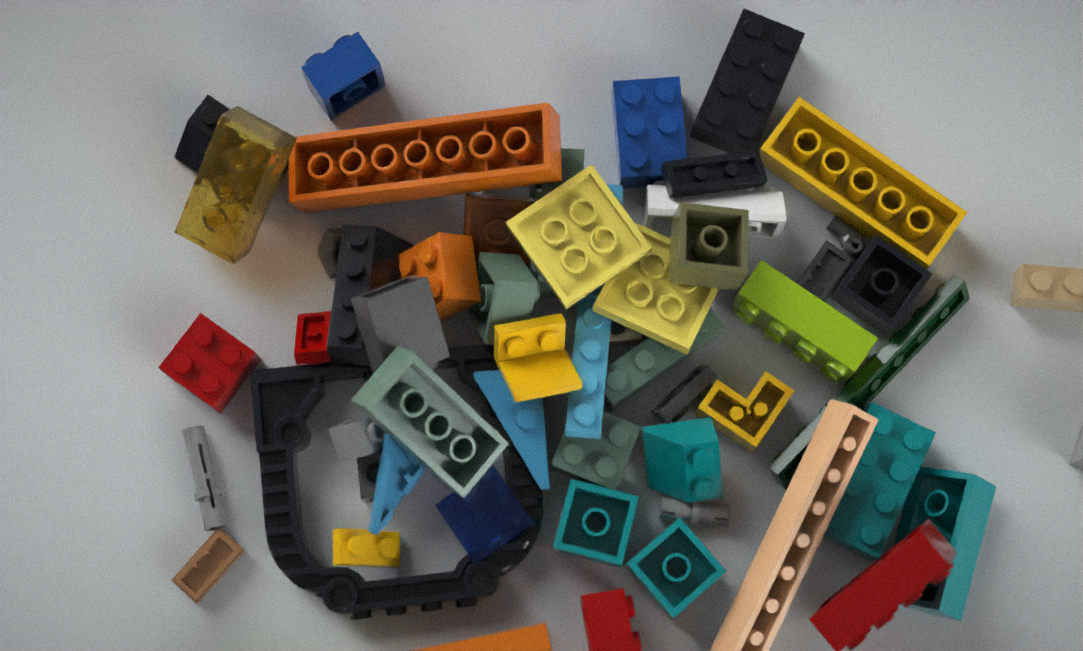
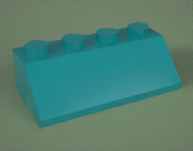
M920 467L908 494L895 545L929 519L957 553L952 561L954 567L950 570L951 573L935 586L928 582L925 585L926 588L921 592L923 595L908 606V608L958 621L962 620L996 490L995 485L976 474Z

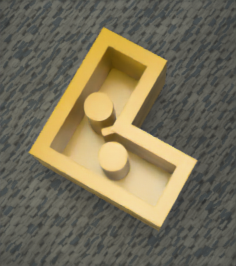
M765 371L746 399L717 379L697 408L695 415L699 418L711 417L715 429L752 453L795 390Z

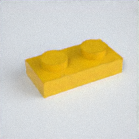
M334 529L333 565L376 568L400 567V532L380 531L379 535L371 534L368 530Z

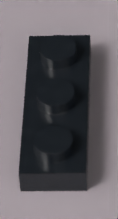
M759 150L665 161L661 166L669 198L762 187L768 181Z

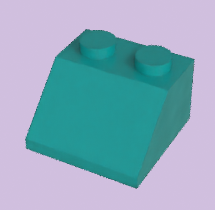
M711 417L642 427L648 488L687 503L723 498L719 440Z

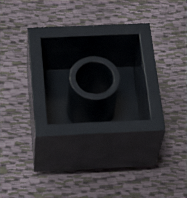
M875 235L830 298L887 336L898 324L930 279L932 273Z

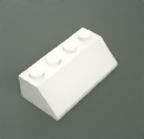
M656 181L653 185L647 184L644 226L658 233L671 234V219L680 202L749 210V238L778 239L786 223L783 191H774L773 187L762 186L755 187L754 190L739 189L669 198L664 181Z

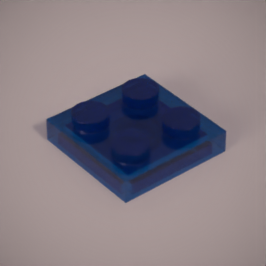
M494 465L489 467L464 498L452 492L435 504L474 564H477L533 525L532 520Z

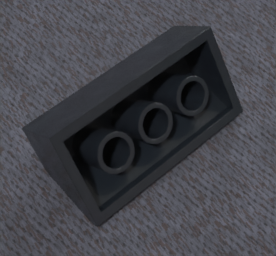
M343 225L327 339V350L332 365L371 367L351 298L402 279L399 269V254L410 249L414 244L377 226Z

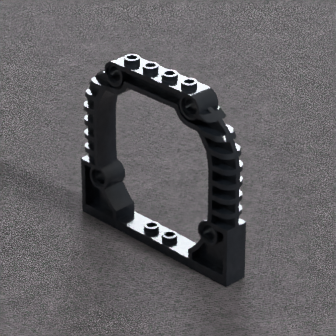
M493 344L448 348L450 357L438 361L439 366L432 370L458 367L460 380L470 386L483 399L480 409L482 418L494 430H499L500 435L509 443L503 451L508 496L506 525L492 549L478 550L467 554L458 562L454 571L366 581L361 574L347 567L323 568L309 551L302 525L297 453L304 451L311 442L312 434L306 421L316 405L325 397L324 382L363 378L364 382H367L373 375L371 367L332 365V362H323L316 365L305 364L250 371L256 450L260 461L265 532L269 550L283 574L299 588L310 594L322 597L324 604L329 610L338 614H351V620L372 618V611L386 610V616L407 614V607L421 606V612L442 610V603L456 602V608L477 606V599L492 596L499 587V578L518 566L533 548L543 520L542 490L534 481L499 419L491 417L488 413L490 408L489 402L474 380V372L499 370L494 359ZM289 427H300L301 434L296 441H285L284 433ZM480 570L489 572L492 577L490 586L483 590L475 588L472 584L473 575ZM342 586L348 587L351 592L349 602L346 605L337 606L333 599L335 590Z

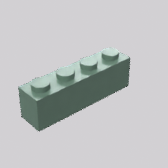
M711 307L687 355L652 338H647L607 367L604 403L611 412L721 334L724 325Z

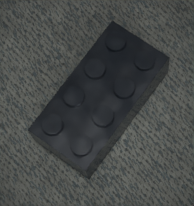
M743 8L695 118L690 138L729 154L756 151L805 33Z

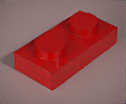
M331 311L298 314L294 347L296 365H316L322 362H331L327 350Z

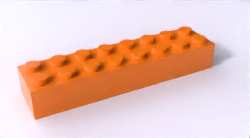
M549 102L289 137V203L304 213L562 182L560 115Z

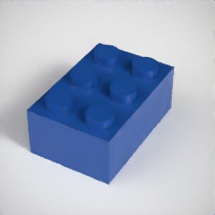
M680 76L613 81L611 96L619 185H624V189L647 187V184L653 185L656 181H664L661 166L665 161L687 159Z

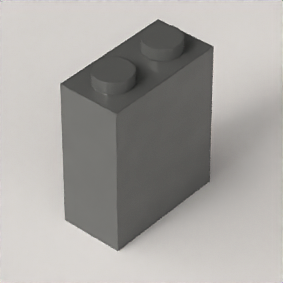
M410 275L351 298L373 374L397 346L414 352L431 369L439 366L438 361L450 357L428 277Z

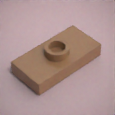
M218 527L171 581L195 603L199 604L246 550Z

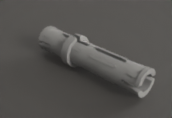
M203 425L192 426L184 429L182 433L185 438L197 491L194 493L195 502H199L204 531H213L218 527L224 528L227 526L220 502L222 490L216 484L204 431L205 427Z

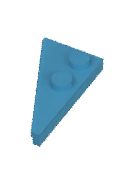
M500 370L474 372V380L479 385L490 407L501 422L503 429L526 464L540 490H549L543 397L515 402Z
M386 433L368 532L377 535L394 516L392 512L405 494L408 496L424 473V468Z

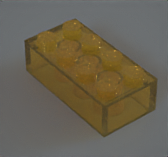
M239 106L221 114L175 233L233 265L249 254L297 137Z

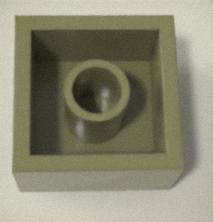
M680 202L671 219L669 283L738 290L748 275L749 210Z

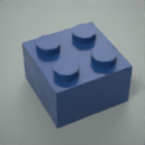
M359 32L351 36H342L334 43V47L324 53L313 54L306 60L305 65L301 67L309 90L330 121L386 86L380 62Z

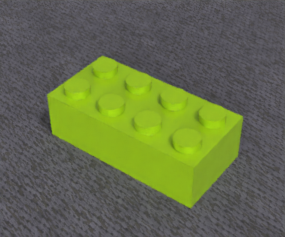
M763 260L759 262L738 292L731 309L736 311L734 315L740 321L747 325L754 323L764 330L763 335L768 340L778 345L782 342L792 349L791 354L796 359L805 364L813 363L821 369L820 374L833 383L839 381L844 384L856 372L878 339Z

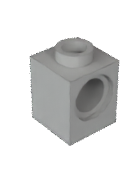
M367 415L349 419L328 429L340 462L370 455L383 447L385 432Z

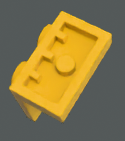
M562 313L494 326V359L515 402L582 389V380L565 350L566 321Z

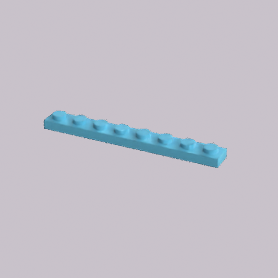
M606 184L622 205L624 185ZM604 284L578 301L572 363L582 380V389L569 392L565 436L601 439L612 320L592 311Z

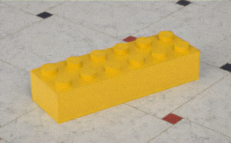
M801 97L797 98L759 151L763 166L855 228L869 240H872L875 235L879 236L925 269L931 265L968 213Z

